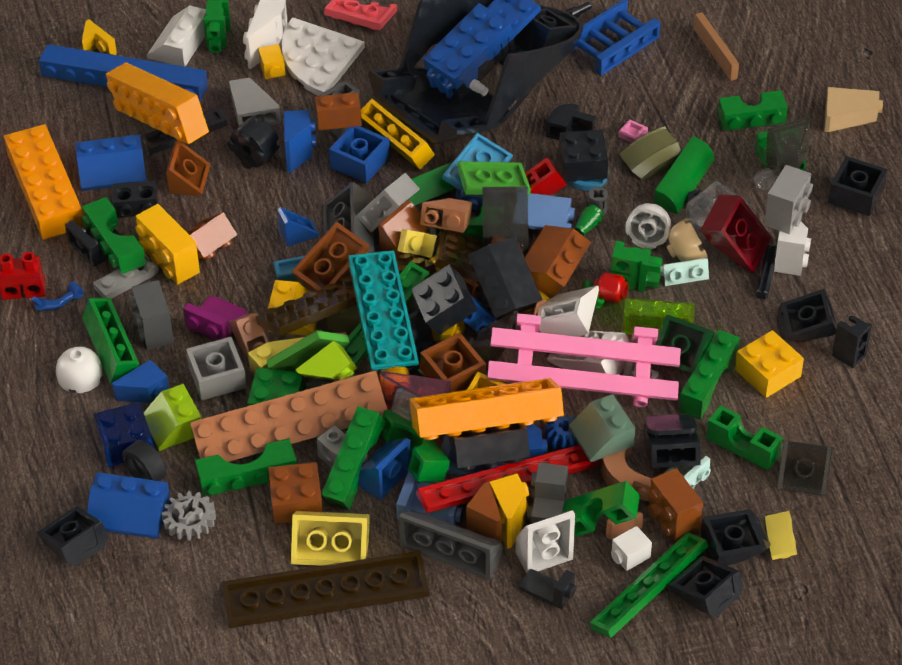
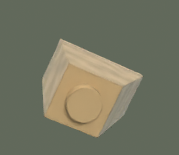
M828 87L824 132L876 122L878 113H882L883 100H879V91Z

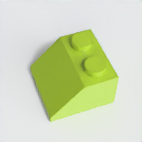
M332 341L295 370L306 378L336 382L353 377L355 375L354 371L358 367L344 348L337 342Z
M184 384L160 392L144 411L142 419L158 450L161 451L193 439L194 434L190 422L200 420L201 415Z

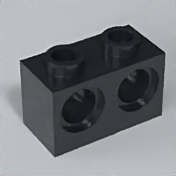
M156 180L112 184L113 207L116 210L117 218L133 217L159 204Z

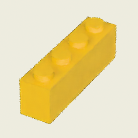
M373 99L361 109V120L365 126L372 132L388 138L389 145L419 170L435 156L426 141Z

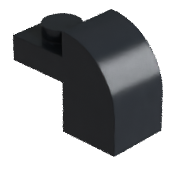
M576 104L561 105L551 112L546 121V137L559 140V133L595 130L596 116L579 112V105Z

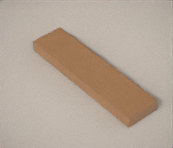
M702 12L695 14V32L729 80H736L739 70L738 61Z

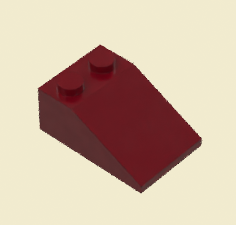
M719 195L700 229L711 245L750 273L755 272L772 239V236L740 195Z

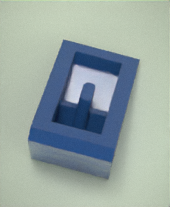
M282 207L278 209L279 231L287 247L318 237L319 233L311 219Z

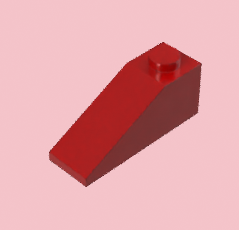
M548 157L525 173L531 188L530 193L552 196L567 185L559 170ZM505 195L504 211L514 209L518 196Z

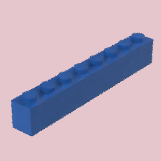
M47 44L39 59L41 76L108 87L106 73L125 62L196 94L199 102H201L208 87L206 70L49 44Z

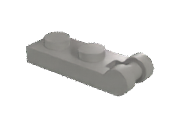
M144 253L146 265L122 275L117 269L93 282L94 289L102 298L112 299L131 289L132 286H136L155 276L159 268L154 262H150V258Z

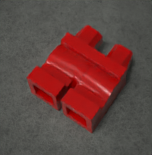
M24 252L22 258L14 259L10 253L0 255V291L2 300L22 299V286L25 298L46 297L45 274H43L40 257H35L34 252ZM36 285L40 289L37 291H30L29 286ZM14 287L17 291L9 293L6 292V288Z

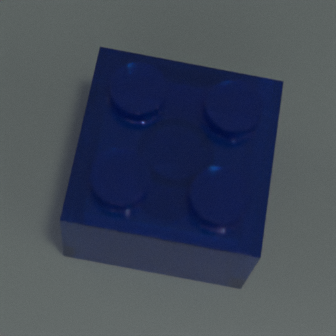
M140 401L93 414L97 435L108 467L124 463L123 451L137 440H143L153 447L152 436Z

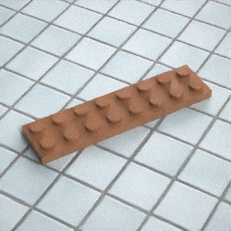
M375 370L190 423L200 459L220 455L225 461L231 462L263 453L267 443L290 438L291 444L319 437L334 425L340 430L348 429L357 406L378 412L382 417L387 407Z

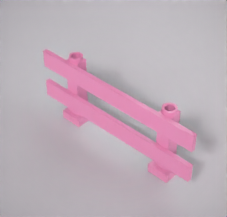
M517 314L515 330L492 328L491 346L518 349L517 364L489 361L487 380L517 383L552 378L561 388L633 396V405L636 407H646L648 405V398L678 400L679 382L650 379L651 364L679 367L681 348L655 345L658 338V329L634 327L631 343L539 333L541 316ZM533 351L635 362V374L632 377L533 366L532 356Z

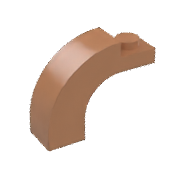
M632 447L602 458L601 471L607 486L627 481L640 495L639 499L649 501L651 478L636 473L626 464L632 453Z

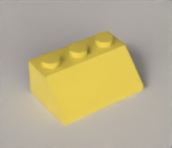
M296 511L292 517L291 564L324 566L367 559L370 514Z

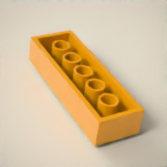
M127 62L106 73L107 86L112 92L113 104L118 111L186 144L192 143L209 132L196 94Z
M46 124L4 135L7 155L42 240L65 234V224L71 220L78 226L85 228L81 216H83L82 208Z
M552 378L409 398L412 427L419 437H423L425 440L436 439L441 434L458 436L462 434V431L468 430L475 433L483 432L486 428L494 426L496 429H505L514 423L530 425L534 423V420L543 419L544 422H551L557 420V417L564 416L561 387Z

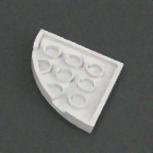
M293 17L289 21L287 28H285L282 38V54L288 72L294 80L297 79L304 84L306 90L318 96L336 85L365 48L364 41Z

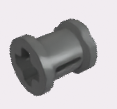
M602 187L590 189L588 193L590 203L588 206L591 204L601 209L603 215L606 214L607 190Z

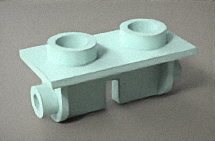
M708 258L663 265L661 267V275L664 276L665 286L709 279Z

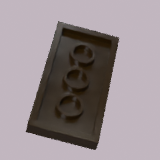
M440 229L437 239L435 267L443 269L450 264L463 278L478 283V277L468 254L481 249L483 242L473 235L466 236L456 231Z

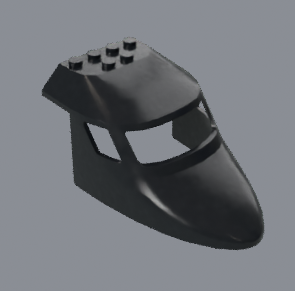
M420 0L399 67L371 70L368 73L375 100L389 113L396 116L399 121L412 127L414 132L424 135L433 144H440L441 142H448L498 128L508 120L535 85L574 49L583 32L581 21L565 11L540 5L541 11L514 37V48L508 51L504 58H501L499 63L503 65L494 95L488 92L485 96H482V94L471 90L461 101H458L457 99L442 97L438 88L430 86L425 67H415V65L432 45L438 44L478 3L487 8L494 0ZM517 98H519L517 102L513 105V107L509 110V107L514 103V101Z

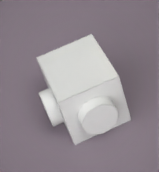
M636 526L613 539L612 558L617 564H621L628 571L651 557L652 542Z

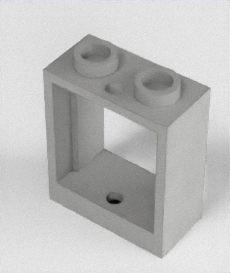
M404 173L374 198L356 217L372 232L383 220L416 194L420 188Z

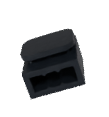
M653 415L646 418V424H644V444L652 468L701 465L700 440L696 432L697 424L692 415Z

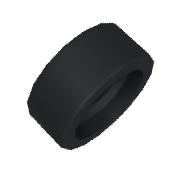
M143 440L135 441L122 453L123 461L134 478L160 481L167 474L165 464L160 455L150 444Z

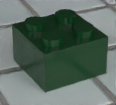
M666 314L655 345L681 348L680 365L676 368L693 373L710 345L715 332Z

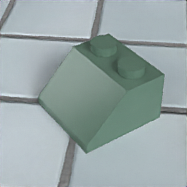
M613 394L590 402L569 424V430L590 462L634 446L635 427Z

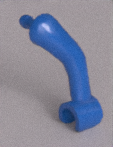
M71 282L67 286L68 292L58 299L48 300L33 297L32 301L35 303L34 307L38 311L59 309L72 299L81 298L84 290L76 282Z

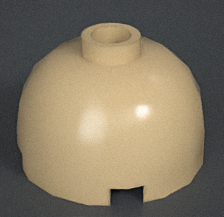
M688 218L672 227L668 236L670 245L666 246L672 258L677 256L683 262L708 257L706 251L702 249V243Z

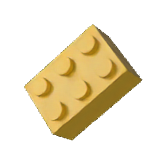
M159 204L136 215L137 226H135V229L139 235L138 242L143 247L144 253H147L152 262L163 270L168 279L171 278L179 285L200 273L196 241Z

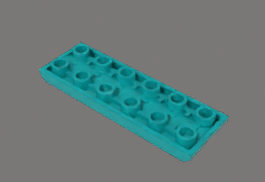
M394 250L349 255V267L370 369L379 370L419 365Z

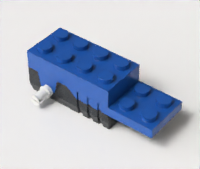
M494 0L487 8L478 3L423 58L430 86L438 88L442 97L457 99L458 101H461L471 90L485 96L489 89L480 81L494 68V65L500 62L501 58L507 55L508 51L514 48V37L541 11L540 5L532 0Z

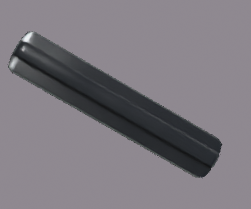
M768 245L766 248L756 289L757 298L766 299L768 297L775 266L777 246Z

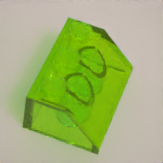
M626 297L623 333L633 335L634 327L658 329L659 336L666 314L694 324L695 302Z

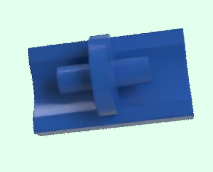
M472 297L477 311L463 319V321L479 335L484 336L491 330V326L497 319L478 299Z

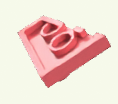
M331 0L324 8V15L378 31L397 12V4L382 7L377 2H371L370 5H362L356 0Z

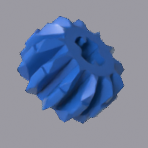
M567 413L565 417H557V420L548 422L545 428L547 445L552 446L553 451L579 445L569 430V424L577 416L571 418Z

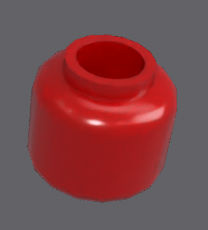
M604 272L600 279H595L594 286H599V299H604L605 302L618 304L622 299H626L628 282L625 281L624 276Z

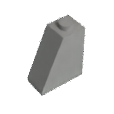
M250 77L229 81L230 97L238 128L251 117H257V121L262 122L264 120L270 125L281 123L279 105Z

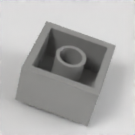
M785 165L768 192L764 226L790 234L794 227L799 226L803 212L806 213L811 203V200L808 199L813 184L810 183L811 173Z
M232 337L186 349L189 370L201 401L247 388L245 370Z

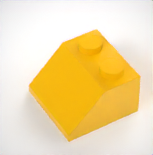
M275 280L268 308H277L284 305V302L299 299L305 293L311 291L298 282ZM317 321L288 334L308 336L315 332Z
M518 474L490 481L502 520V539L507 549L512 548L516 537L526 523V512L528 511L526 497L529 496L527 484L521 482Z

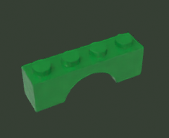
M107 197L82 206L84 216H81L83 225L86 229H90L92 238L99 242L103 254H108L113 268L117 267L122 275L146 265L143 247L134 235L121 236L112 233L119 225L116 210Z
M722 330L717 331L681 392L679 412L690 414L701 420L710 405L714 389L724 370L729 371L736 360L740 337Z
M357 406L321 494L327 503L350 510L358 491L359 474L364 458L369 449L374 444H377L385 424L380 413Z
M384 410L383 419L385 424L381 435L387 442L402 438L410 440L412 456L408 470L417 482H443L446 472L449 470L450 461L433 439L425 440L423 437H419L412 427L411 411Z
M290 438L267 443L263 454L255 461L247 464H232L225 461L220 455L195 460L197 477L203 497L231 490H239L257 484H265L270 482L268 467L297 464Z

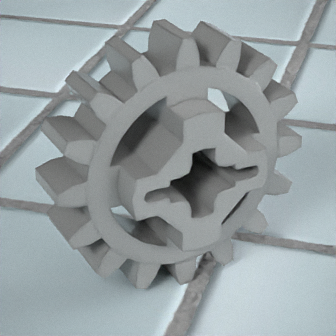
M191 491L187 492V496L178 493V499L171 497L169 499L170 505H164L165 512H162L164 528L169 529V535L171 536L177 533L179 540L186 536L187 540L190 541L194 535L200 539L201 532L208 534V527L215 526L216 511L214 503H209L208 496L201 498L200 492L195 496H192Z

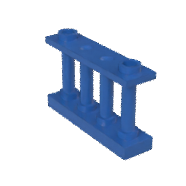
M622 0L583 25L582 35L572 51L579 47L595 58V72L602 76L657 40L660 36V21L654 18L648 23H642L627 13L628 0ZM623 19L637 30L629 33L615 23ZM609 29L623 39L615 43L601 32ZM594 38L608 49L599 52L586 42Z

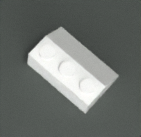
M189 5L174 15L148 52L147 58L185 67L205 38L203 18L206 16V9Z

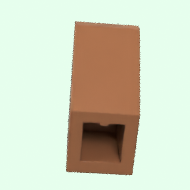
M452 198L423 202L420 225L464 233L470 224L472 202Z
M249 313L229 321L236 342L247 359L248 352L268 342L263 328L257 325V313Z

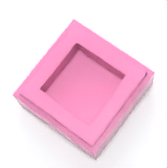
M629 119L618 131V137L631 143L647 133L648 127Z

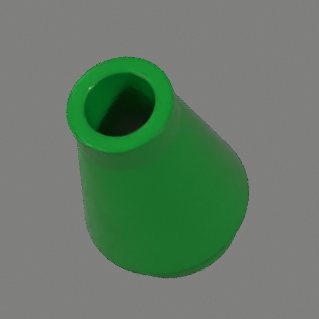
M592 204L585 207L573 229L585 236L586 233L602 222L603 212Z

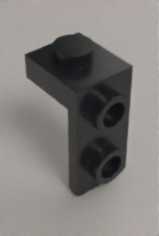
M529 569L519 583L520 590L560 609H563L567 601L574 596L577 588L575 585V574L568 570H565L559 581L536 570Z

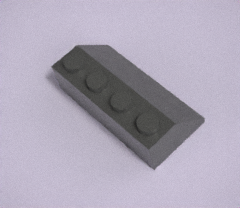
M352 182L323 205L324 235L338 222L370 246L367 253H374V230L370 232L356 217L372 201V194Z
M414 510L401 512L399 515L400 547L411 551H421V554L488 580L492 578L503 558V543L498 542L494 538H487L472 530L460 528L448 521H441L426 513Z

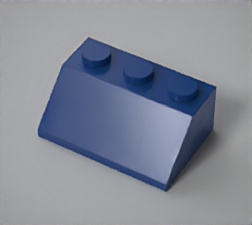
M140 134L75 143L82 191L110 188L112 184L147 181Z
M96 472L89 493L87 513L102 521L107 532L158 539L163 525L162 512H165L164 505L170 503L168 482Z

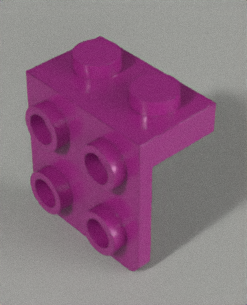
M209 296L200 308L190 303L183 308L186 328L216 341L228 338L233 334L229 321L247 314V310L215 296Z

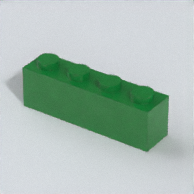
M89 298L82 319L110 384H112L114 381L138 368L139 362L111 298Z

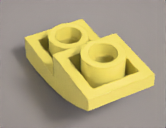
M785 511L765 516L767 535L771 543L770 552L772 560L785 559L797 555L790 512Z

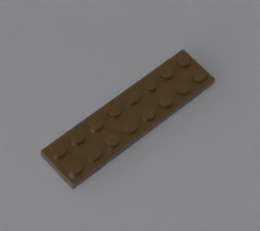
M403 253L396 259L399 275L410 261L428 271L429 274L436 272L435 263L415 256L412 253ZM344 277L342 281L336 284H327L321 290L305 293L299 299L288 300L282 306L264 310V313L256 316L257 325L279 336H283L357 305L352 277Z
M421 551L222 581L229 628L429 597V587Z

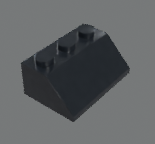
M516 237L487 245L468 254L496 319L508 317L543 300Z
M519 423L510 424V427L505 429H496L494 426L486 428L483 432L475 433L468 430L462 431V434L458 436H448L454 463L462 470H472L476 468V465L482 464L488 467L497 466L502 461L519 463L524 461V458L530 457L527 428L524 425H519Z

